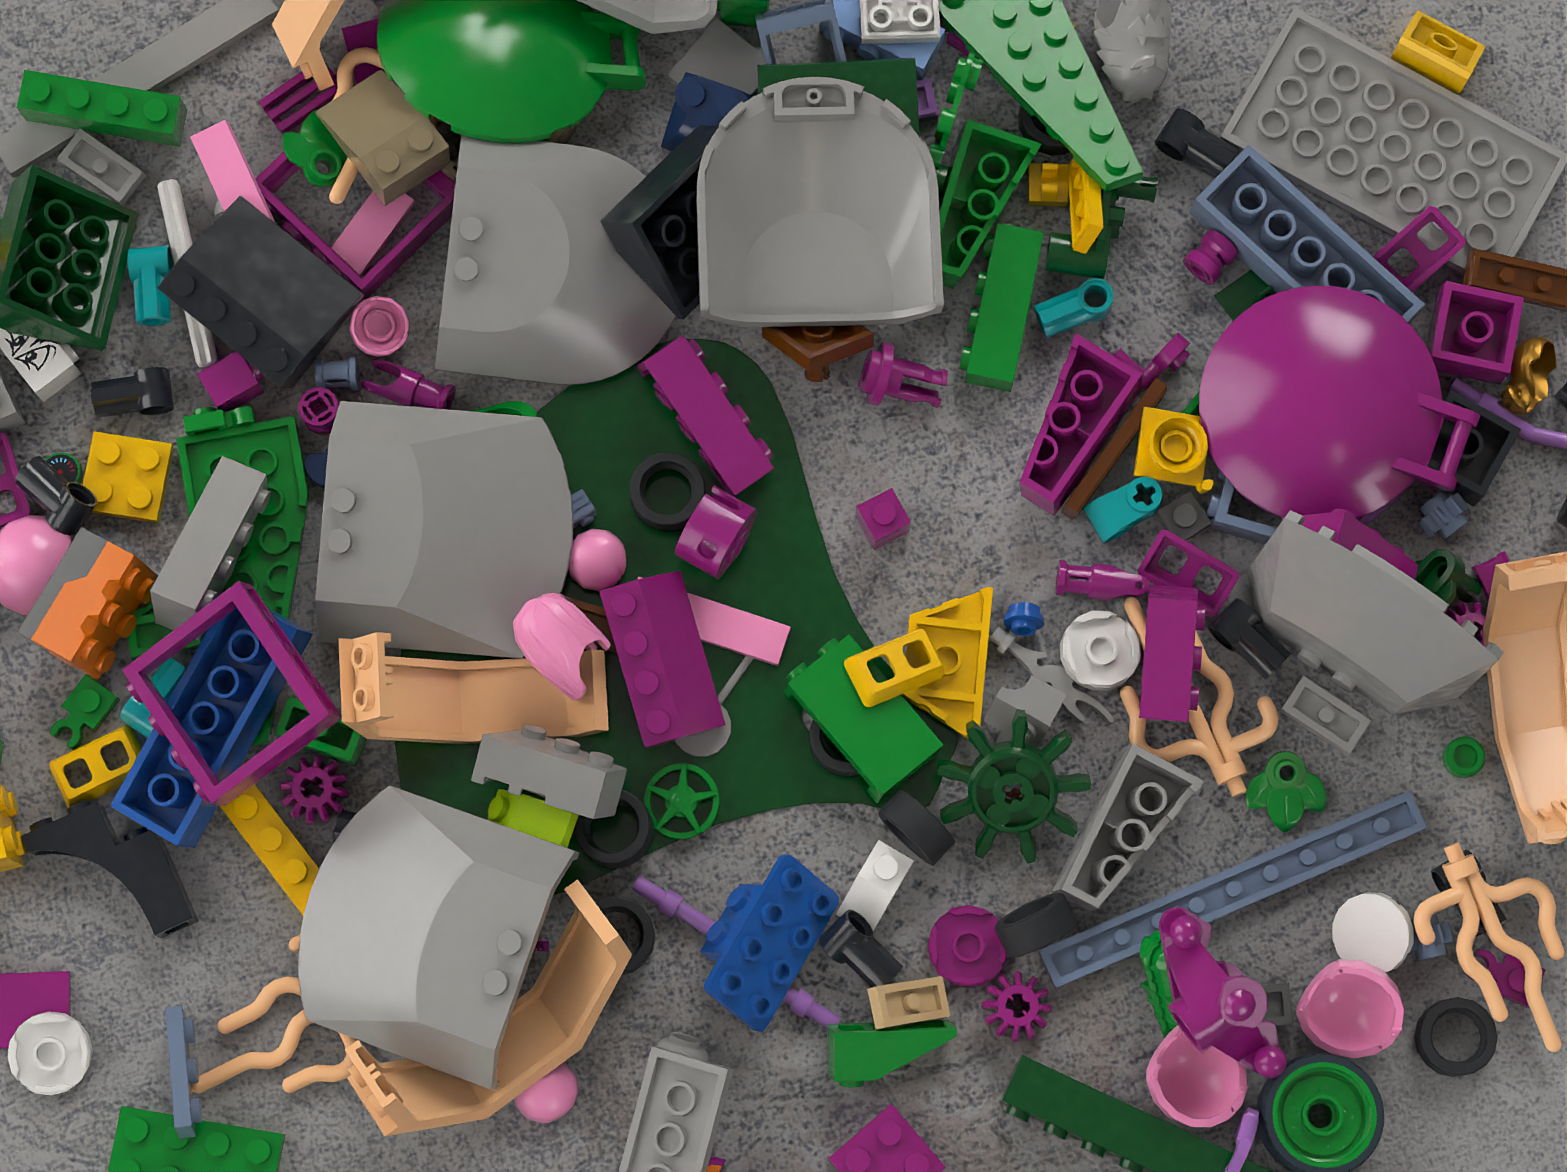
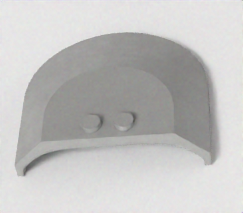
M828 77L795 78L769 85L763 88L762 93L744 103L741 101L729 111L719 123L718 129L704 149L697 178L696 204L700 317L738 328L897 325L942 312L944 298L937 174L925 141L922 142L911 127V120L889 100L882 101L876 96L863 91V86Z
M461 135L435 370L548 384L574 385L600 381L628 369L649 353L664 336L675 315L617 253L600 222L646 176L626 161L593 148L546 141L498 143Z

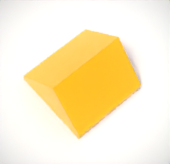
M1417 10L1390 59L1459 95L1486 46Z

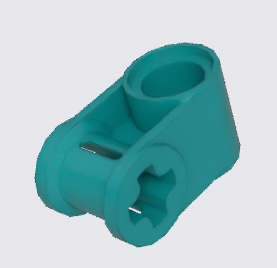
M1150 477L1136 478L1121 488L1092 501L1083 510L1105 544L1125 534L1135 525L1152 517L1160 507L1162 490L1156 480ZM1138 490H1141L1143 494L1152 493L1150 505L1146 506L1143 501L1135 502Z

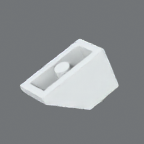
M878 840L836 915L841 917L847 910H854L868 921L874 931L909 872L914 860Z

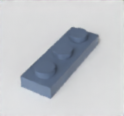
M182 1006L167 1007L165 1012L174 1128L179 1139L196 1137L195 1123H202L200 1098H193L192 1083L199 1082L197 1059L190 1058L189 1043L196 1042L193 1018H186Z

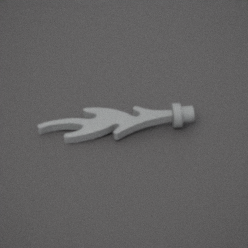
M999 626L989 638L998 646L996 650L1001 654L1006 649L1011 652L1025 667L1030 676L1032 675L1067 694L1061 706L1076 721L1082 723L1085 720V716L1081 714L1075 705V702H1080L1100 714L1107 724L1110 725L1114 722V718L1102 704L1090 695L1072 686V683L1076 682L1066 673L1063 666H1039L1037 664V660L1046 658V652H1037L1020 646L1013 641L1017 636L1012 631L1007 633Z

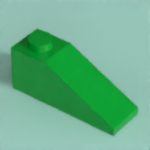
M949 1019L879 1030L875 1029L874 1022L827 1024L828 1074L834 1082H839V1085L842 1087H861L864 1085V1081H875L957 1037V1028Z

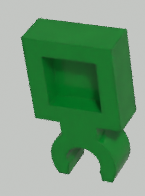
M251 406L239 407L227 412L216 410V407H202L193 410V415L183 417L185 433L188 436L257 423L255 411H252Z
M85 674L61 705L70 714L66 719L56 721L52 725L49 734L57 738L64 729H71L73 736L66 746L72 750L78 748L83 741V729L86 725L97 731L120 701V698Z

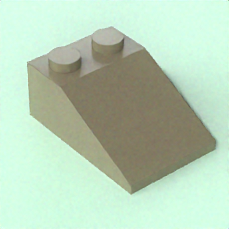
M380 69L317 110L316 115L384 206H386L441 170L450 162L449 145L430 120L404 100L405 93L393 81H390L386 73Z

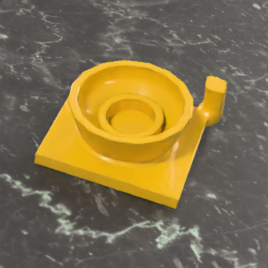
M1143 407L1134 476L1150 477L1154 480L1194 486L1201 494L1210 491L1213 486V480H1203L1208 442L1205 431L1201 426L1200 416Z

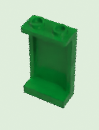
M847 635L840 642L833 638L817 652L820 656L819 659L810 666L803 662L788 674L786 678L789 680V683L784 690V694L788 698L795 697L869 784L868 794L876 803H879L934 758L944 744L902 695L872 707H865L844 667V661L847 658L863 652V650L850 635ZM872 660L867 662V667L877 683L888 680Z

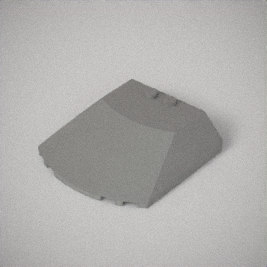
M340 401L329 436L315 596L320 642L339 643L338 638L355 639L375 632L391 633V642L384 644V647L524 658L523 652L515 641L512 621L527 601L543 594H558L562 592L570 564L573 544L571 490L569 489L562 455L544 419L541 417Z
M1291 510L1247 570L1255 612L1262 621L1261 625L1273 636L1299 652L1297 657L1303 663L1313 669H1318L1320 666L1333 675L1331 680L1337 686L1348 692H1352L1353 689L1392 715L1451 704L1484 675L1504 653L1495 643L1489 642L1486 647L1473 637L1478 630L1469 620H1464L1460 626L1444 613L1449 604L1410 576L1358 544L1353 551H1350L1332 541L1336 535L1335 531L1325 526H1322L1318 533L1302 526L1305 520L1304 517Z
M388 786L359 810L342 830L326 855L311 888L304 911L298 953L299 985L306 1020L490 1090H497L499 1081L496 1080L498 1056L504 1034L554 892L573 860H577L579 852L402 789Z

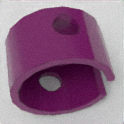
M713 486L711 490L713 492L712 497L705 494L688 520L677 543L675 555L710 576L719 579L737 558L745 545L756 519L757 510L722 489Z

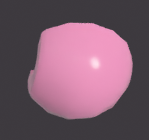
M28 515L7 523L0 530V603L5 608L14 612L28 615L74 540V535L69 536L58 532L50 526L45 516Z
M1339 959L1328 964L1311 981L1299 1000L1296 1015L1302 1031L1315 1046L1333 1055L1360 1058L1376 1055L1393 1044L1402 1030L1404 1006L1397 985L1383 970L1361 960Z
M1178 1025L1160 1043L1146 1070V1082L1153 1102L1167 1117L1190 1127H1213L1229 1120L1242 1106L1249 1087L1247 1085L1246 1067L1213 1046L1204 1053H1201L1188 1040Z

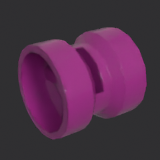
M1211 229L1200 239L1201 245L1198 249L1191 250L1183 259L1186 268L1196 278L1208 285H1213L1221 276L1222 267L1230 265L1238 256L1236 247L1225 236Z
M314 387L309 389L302 395L299 401L300 415L305 425L312 432L318 435L330 434L339 402L336 396L326 388Z

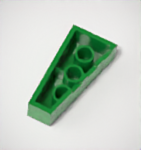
M969 119L966 120L958 133L947 176L939 197L943 286L953 289L962 278L1033 157L1042 145L1041 143Z

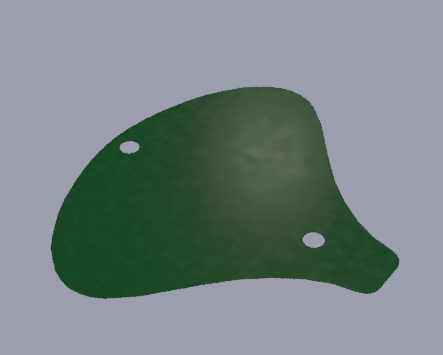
M694 339L705 354L706 358L701 362L710 375L716 372L727 386L728 392L724 395L732 407L739 405L751 422L747 429L755 441L761 438L774 456L769 460L774 469L734 496L755 508L757 516L741 552L719 579L710 576L675 555V549L684 528L677 531H659L647 526L636 515L630 499V481L635 469L646 458L660 452H675L688 457L699 467L705 480V494L712 497L713 492L711 490L713 486L726 492L700 456L698 450L701 447L698 442L692 443L678 426L676 420L678 413L676 410H669L656 396V390L653 387L656 381L652 375L648 374L643 378L635 367L672 341L656 344L641 360L616 375L600 381L574 384L567 387L536 412L537 417L543 418L562 455L571 495L583 489L596 509L597 515L593 516L595 519L590 524L584 527L579 525L573 529V541L580 533L590 529L608 530L617 536L624 545L626 569L624 575L621 576V579L614 586L637 580L638 577L647 578L681 571L687 593L791 627L779 665L775 666L753 659L722 703L731 720V734L726 745L715 754L707 757L693 756L684 752L675 741L645 748L619 657L605 652L609 731L584 737H568L564 739L579 743V749L589 754L590 752H600L613 757L614 764L627 769L622 790L631 792L643 804L647 785L658 771L677 763L698 766L712 777L720 794L719 812L711 827L767 810L814 803L864 804L882 809L899 790L908 793L926 808L933 800L943 778L937 774L939 759L951 760L957 746L956 731L907 701L944 745L934 758L879 803H876L867 792L870 787L860 774L856 776H838L826 771L815 761L809 747V731L805 729L801 721L803 707L794 696L788 698L784 694V690L789 683V680L786 678L788 674L803 662L810 666L819 659L820 656L817 652L831 639L836 638L840 642L847 635H850L863 651L875 646L856 619L834 573L815 515L792 429L770 380L758 364L740 350L724 342ZM663 469L655 472L647 480L644 488V497L647 504L654 511L661 514H675L682 511L688 505L691 498V485L681 472L673 469ZM568 571L564 588L560 594L604 608L600 592L582 588L571 578ZM702 642L718 696L745 658V655ZM402 649L400 657L459 662L520 659ZM881 656L872 659V662L888 680L894 678L893 670ZM823 734V742L826 749L834 757L847 760L829 737ZM395 741L400 787L404 791L488 819V808L491 801L496 797L498 789L508 790L509 784L497 780L485 781L484 784L471 781L480 743L448 744ZM681 770L665 775L655 787L669 791L672 787L678 785ZM688 770V786L696 793L711 791L709 784L701 775ZM523 789L522 794L543 801L546 799ZM653 792L651 808L658 822L667 811L665 798ZM713 797L699 801L698 808L694 813L699 826L708 819L711 813ZM617 805L614 816L592 820L590 825L591 837L594 843L602 850L608 852L621 851L627 848L635 839L637 833L636 818L628 808ZM676 816L663 826L665 829L676 833L695 830L687 818H678ZM654 828V837L649 850L644 856L677 842L679 839L667 837ZM573 830L567 848L579 852L577 860H573L558 884L554 895L566 892L564 889L577 879L584 885L618 868L610 869L592 861L580 850Z

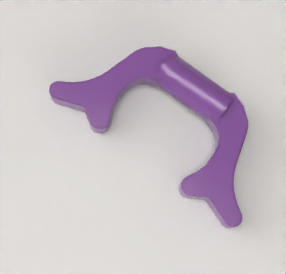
M1248 1107L1245 1112L1240 1113L1234 1137H1237L1236 1149L1224 1172H1240L1254 1142L1259 1122V1111Z

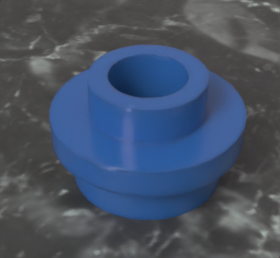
M1019 602L1008 607V613L1004 615V625L1016 635L1028 636L1044 626V617L1040 614V607L1036 604Z

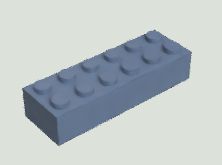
M1250 145L1195 199L1189 212L1207 230L1212 229L1225 236L1236 247L1238 251L1237 257L1267 285H1272L1276 293L1306 286L1346 288L1377 299L1401 315L1409 324L1425 305Z

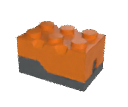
M81 527L18 630V633L46 653L98 681L101 675L106 673L115 661L116 653L112 649L120 637L127 638L134 630L137 619L133 614L140 603L146 604L151 600L150 590L158 575L135 555Z

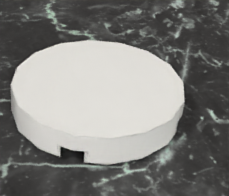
M1090 611L1078 616L1065 630L1060 642V659L1066 673L1078 685L1092 691H1108L1121 686L1135 672L1141 658L1140 641L1135 629L1127 621L1124 622L1121 618L1117 617V614L1110 611Z
M1367 892L1348 899L1338 909L1332 923V940L1337 954L1341 959L1367 962L1384 972L1398 968L1403 963L1402 961L1406 958L1407 954L1410 953L1414 944V927L1408 912L1401 904L1398 905L1396 901L1390 899L1392 897L1384 893Z
M48 1011L33 1015L18 1027L9 1042L8 1061L12 1074L27 1089L36 1094L55 1095L67 1092L84 1078L91 1066L93 1049L89 1034L79 1021L65 1013Z

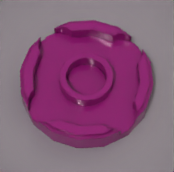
M971 905L952 908L939 917L930 930L927 944L929 960L937 974L950 984L965 988L981 986L995 978L1005 965L1008 956L994 930L999 920L986 909Z

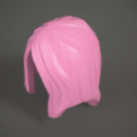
M547 593L527 601L512 621L516 643L526 659L553 686L574 701L579 700L586 692V686L580 678L579 671L580 657L584 649L597 650L598 647L593 642L597 641L607 651L611 645L610 642L581 610L566 600L560 593Z

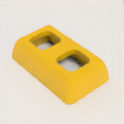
M925 629L914 630L850 656L844 661V667L865 707L875 706L938 680L944 675V666ZM920 642L930 662L919 668H912L902 651L904 646ZM879 656H884L888 660L894 672V678L882 683H877L873 679L867 667L868 661Z
M124 725L50 761V771L68 808L85 800L91 802L121 787L142 749L141 743L132 727ZM116 741H121L129 756V762L111 771L107 768L101 751L104 747ZM79 759H84L92 774V780L74 789L69 784L64 768Z

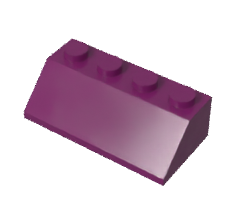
M681 571L642 578L599 591L644 747L651 748L725 726L726 723Z

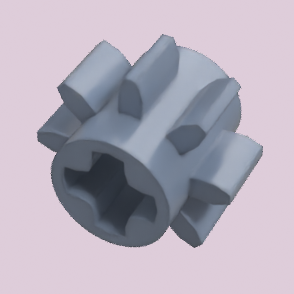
M1443 490L1419 508L1425 517L1418 524L1429 538L1439 533L1446 540L1468 523L1463 513L1469 506L1458 492L1449 498Z
M1433 914L1430 922L1435 933V941L1431 945H1424L1420 942L1415 931L1414 919L1411 920L1414 927V944L1410 952H1415L1417 961L1447 954L1445 944L1454 941L1449 922L1439 924L1437 914Z

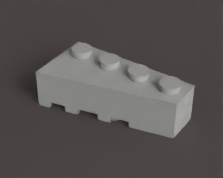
M224 456L221 457L150 590L156 624L174 631L222 594L227 580L234 570L242 547H245L251 538L254 528L253 523L257 514H262L269 503L271 491L268 490L267 474ZM203 633L195 640L200 641Z
M1135 744L1123 747L1052 892L1064 894L1068 901L1085 910L1099 908L1131 870L1144 851L1148 850L1159 833L1174 819L1186 801L1205 781Z

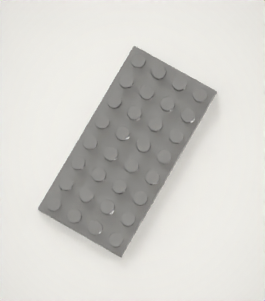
M1296 7L1291 12L1220 136L1222 140L1237 148L1240 153L1250 145L1287 179L1394 237L1427 207L1435 206L1466 239L1465 246L1445 263V265L1462 274L1465 273L1468 250L1472 248L1511 257L1516 256L1567 163V154ZM1429 222L1418 232L1419 239L1433 251L1437 250L1448 239L1447 234L1435 222Z

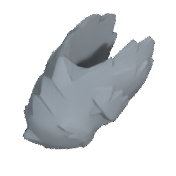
M1097 0L1094 16L1096 30L1094 34L1100 48L1097 54L1104 62V66L1101 68L1111 81L1110 87L1120 92L1122 100L1128 101L1130 104H1134L1143 98L1151 100L1154 90L1162 85L1168 74L1171 34L1170 3L1167 0Z

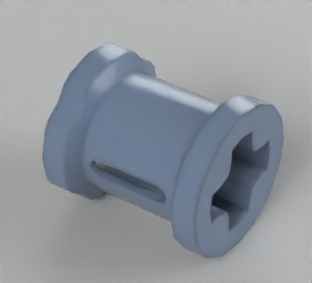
M350 356L349 360L325 361L323 358H316V386L326 389L350 388L352 392H359L360 370L357 356Z

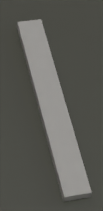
M222 0L92 81L155 92L272 20L279 11L272 0ZM25 121L0 136V157L15 178L31 165H36L67 146L78 132V129Z

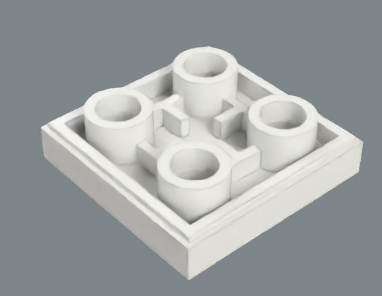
M859 0L861 44L940 42L939 0Z

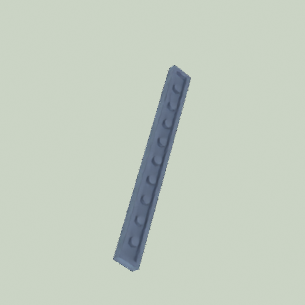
M1408 791L1039 950L1038 953L1054 989L1140 953V946L1144 936H1149L1159 929L1161 916L1172 907H1183L1206 923H1209L1423 831L1427 826L1411 791Z

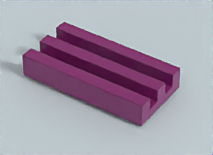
M325 60L324 62L334 85L282 121L279 117L296 105L301 104L319 90L315 80L273 109L272 107L314 79L313 77L306 80L301 71L258 101L261 108L282 135L305 121L314 110H319L330 103L336 95L338 89L337 77L332 69L328 67Z

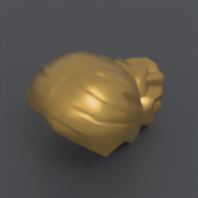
M1531 337L1521 342L1514 350L1510 371L1511 382L1507 383L1505 390L1500 394L1503 405L1508 407L1509 411L1513 414H1528L1536 407L1537 402L1548 397L1547 376L1558 368L1554 343L1548 338Z

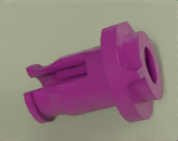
M882 342L878 350H869L857 386L860 387L861 392L866 393L868 404L878 406L884 395L914 403H931L932 407L935 408L940 406L941 398H938L939 391L903 383L902 379L904 376L946 386L948 371L941 368L940 371L933 370L924 364L894 357V345L887 342Z

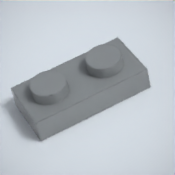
M81 128L57 158L60 165L120 205H124L146 177L142 170Z
M1305 676L1299 680L1280 709L1281 713L1347 756L1351 753L1372 721Z

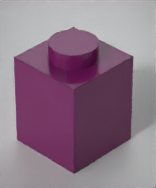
M237 352L197 373L217 409L224 412L236 409L264 393L258 381L265 378L262 372L247 360L245 361Z
M893 488L856 506L855 516L874 550L909 533L911 521Z

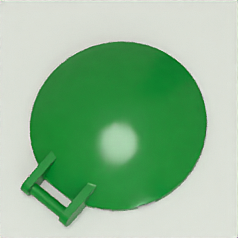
M386 0L380 12L377 27V48L382 67L388 79L395 81L405 93L404 100L428 119L433 115L441 121L452 125L451 131L470 138L498 143H524L547 139L551 137L552 132L567 126L572 129L588 117L601 96L603 97L606 89L637 91L646 85L645 71L640 66L637 38L641 33V29L606 13H595L590 6L577 0ZM610 38L622 39L625 66L612 65Z

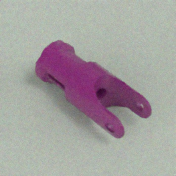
M373 359L372 365L381 371L396 376L398 378L397 381L391 385H378L370 381L361 382V387L366 391L410 407L416 405L423 408L450 410L456 387L452 384L443 386L426 380L424 374L381 359Z
M1059 560L1055 594L1062 596L1064 592L1086 594L1090 599L1108 601L1121 596L1138 597L1147 592L1149 582L1142 575L1128 574L1113 565L1093 563L1091 567L1069 565L1066 560ZM1069 578L1085 579L1086 581L1070 580ZM1136 583L1139 584V587H1140L1139 589L1136 588V586H1135Z

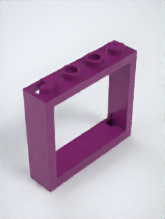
M284 151L255 178L271 214L275 213L284 222L280 227L297 241L302 239L312 248L310 250L327 265L331 264L335 267L342 277L365 294L363 296L364 299L369 298L452 217L456 185L441 170L424 180L422 183L441 202L362 278L274 194L301 168L290 162Z
M240 581L122 669L129 680L126 683L128 691L135 700L145 704L151 713L148 716L150 724L161 736L166 735L174 747L170 750L174 760L183 769L186 770L188 768L196 780L193 783L195 791L206 803L211 802V804L226 806L342 718L338 709L253 585ZM237 607L310 715L219 782L148 674Z

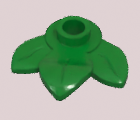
M314 110L303 122L300 134L292 132L283 133L282 146L289 161L303 168L304 175L311 184L326 188L335 184L348 156L316 115L317 110ZM316 164H324L328 168V174H320L316 169Z
M1280 751L1272 755L1265 765V771L1253 777L1246 788V806L1252 809L1266 807L1271 821L1282 832H1288L1299 822L1304 808L1321 812L1324 811L1326 806V793L1323 783L1317 776L1307 772L1303 760L1290 751ZM1284 765H1291L1293 769L1292 775L1287 779H1282L1279 775L1280 769Z

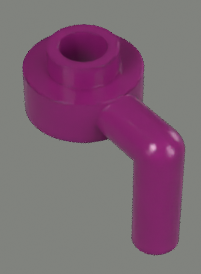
M1178 332L1144 370L1121 348L1113 356L1142 373V389H1146L1168 367L1175 372L1191 355L1186 350L1190 342Z

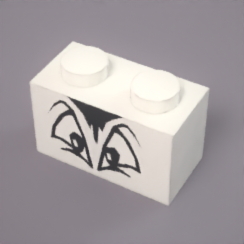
M0 328V349L42 402H45L81 375V372L74 365V362L80 358L69 344H58L54 341L13 334Z

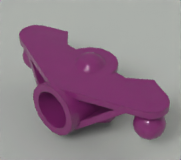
M1172 907L1166 910L1159 921V933L1173 1001L1167 1005V1008L1181 1031L1201 1053H1204L1213 1046L1261 1076L1275 1078L1281 1075L1286 1069L1287 1059L1285 1053L1279 1048L1275 1023L1263 1020L1267 1011V996L1264 988L1256 980L1244 976L1235 965L1225 961H1215L1207 951L1212 929L1211 925L1183 907Z

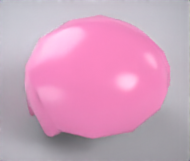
M374 296L363 300L354 308L350 315L348 331L353 344L363 353L375 357L387 356L394 353L405 343L408 337L409 320L404 308L393 299Z
M590 529L578 534L572 544L568 568L571 578L584 589L601 591L614 586L621 579V576L624 575L626 569V552L620 539L608 530Z
M563 1062L514 1098L516 1108L526 1119L539 1123H550L561 1118L574 1106L579 1089L576 1075Z

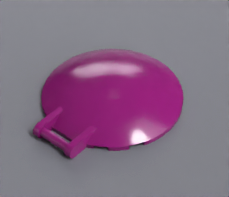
M1306 286L1285 290L1257 302L1241 313L1227 327L1213 347L1205 365L1199 392L1201 426L1207 436L1208 451L1218 470H1221L1228 481L1235 487V490L1261 509L1282 518L1290 510L1300 515L1329 513L1334 509L1348 510L1354 513L1356 518H1360L1386 506L1408 488L1414 480L1441 490L1453 492L1458 480L1454 476L1471 428L1477 427L1480 415L1472 410L1442 400L1440 381L1431 354L1421 337L1401 315L1373 297L1354 290L1334 286ZM1445 419L1456 423L1438 471L1427 466Z

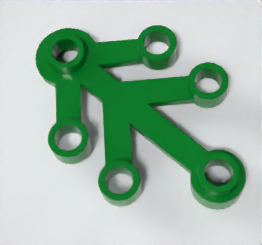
M969 52L967 60L959 57L945 101L953 105L951 109L943 107L934 136L942 140L940 145L932 143L929 151L937 174L939 197L949 169L948 166L940 163L964 89L974 91L983 64V60L974 58L975 54Z

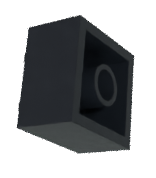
M1450 390L1443 398V401L1478 413L1480 418L1477 427L1471 428L1454 476L1458 479L1453 492H1446L1452 495L1458 492L1466 503L1474 507L1486 494L1521 428ZM1444 419L1427 467L1440 470L1456 423Z

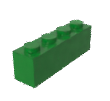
M24 70L16 107L26 121L78 130L81 128L83 131L176 147L181 145L188 110L180 96Z
M997 223L995 235L987 234L982 257L990 258L987 272L979 271L975 294L982 296L979 310L971 309L967 332L974 333L972 347H963L959 369L966 370L964 383L1011 392L1044 232Z

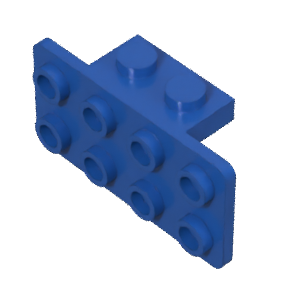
M788 854L779 856L763 885L739 884L729 895L726 902L727 906L719 920L708 930L707 940L700 950L710 961H717L704 983L706 993L753 1031H764L839 903V896L797 859Z

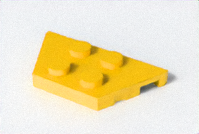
M992 587L980 589L979 592L960 599L949 600L932 609L927 608L910 614L908 618L907 633L917 629L926 630L944 666V675L938 680L901 695L904 699L967 739L969 738L966 732V724L971 720H974L979 726L981 724L993 595ZM920 642L906 645L905 657L912 668H919L930 662Z

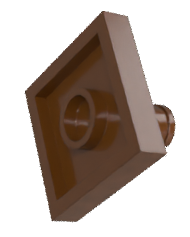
M863 325L762 327V337L805 368V378L811 382H823V378L828 380L830 377L829 364L874 347V333Z

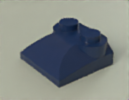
M685 72L683 79L675 90V103L661 147L673 151L699 125L719 126L722 119L741 101L744 103L754 96L702 76Z

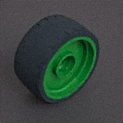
M1311 1053L1287 1061L1286 1069L1281 1075L1267 1079L1257 1103V1111H1259L1258 1131L1261 1140L1270 1155L1291 1172H1351L1361 1166L1372 1155L1383 1132L1384 1108L1377 1086L1361 1067L1338 1055ZM1315 1104L1322 1106L1327 1112V1122L1322 1128L1313 1126L1309 1121V1110Z

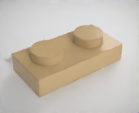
M942 976L867 989L876 1030L939 1020L951 1016Z

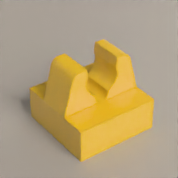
M1030 163L1028 167V206L1067 207L1068 164Z

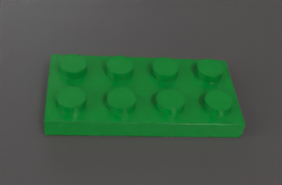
M121 1106L108 1172H278L286 1134L202 1120V1123H195L196 1137L179 1139L174 1128L173 1115Z

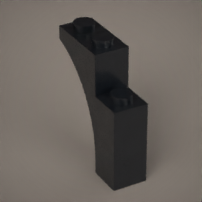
M89 800L74 804L67 809L68 815L53 821L52 817L37 821L29 826L31 832L21 836L26 850L35 856L54 854L78 857L93 862L111 872L133 894L146 915L154 935L161 939L199 922L163 838L151 830L148 831L146 827H141L127 833L124 836L125 842L120 844L104 806L97 802L91 804Z

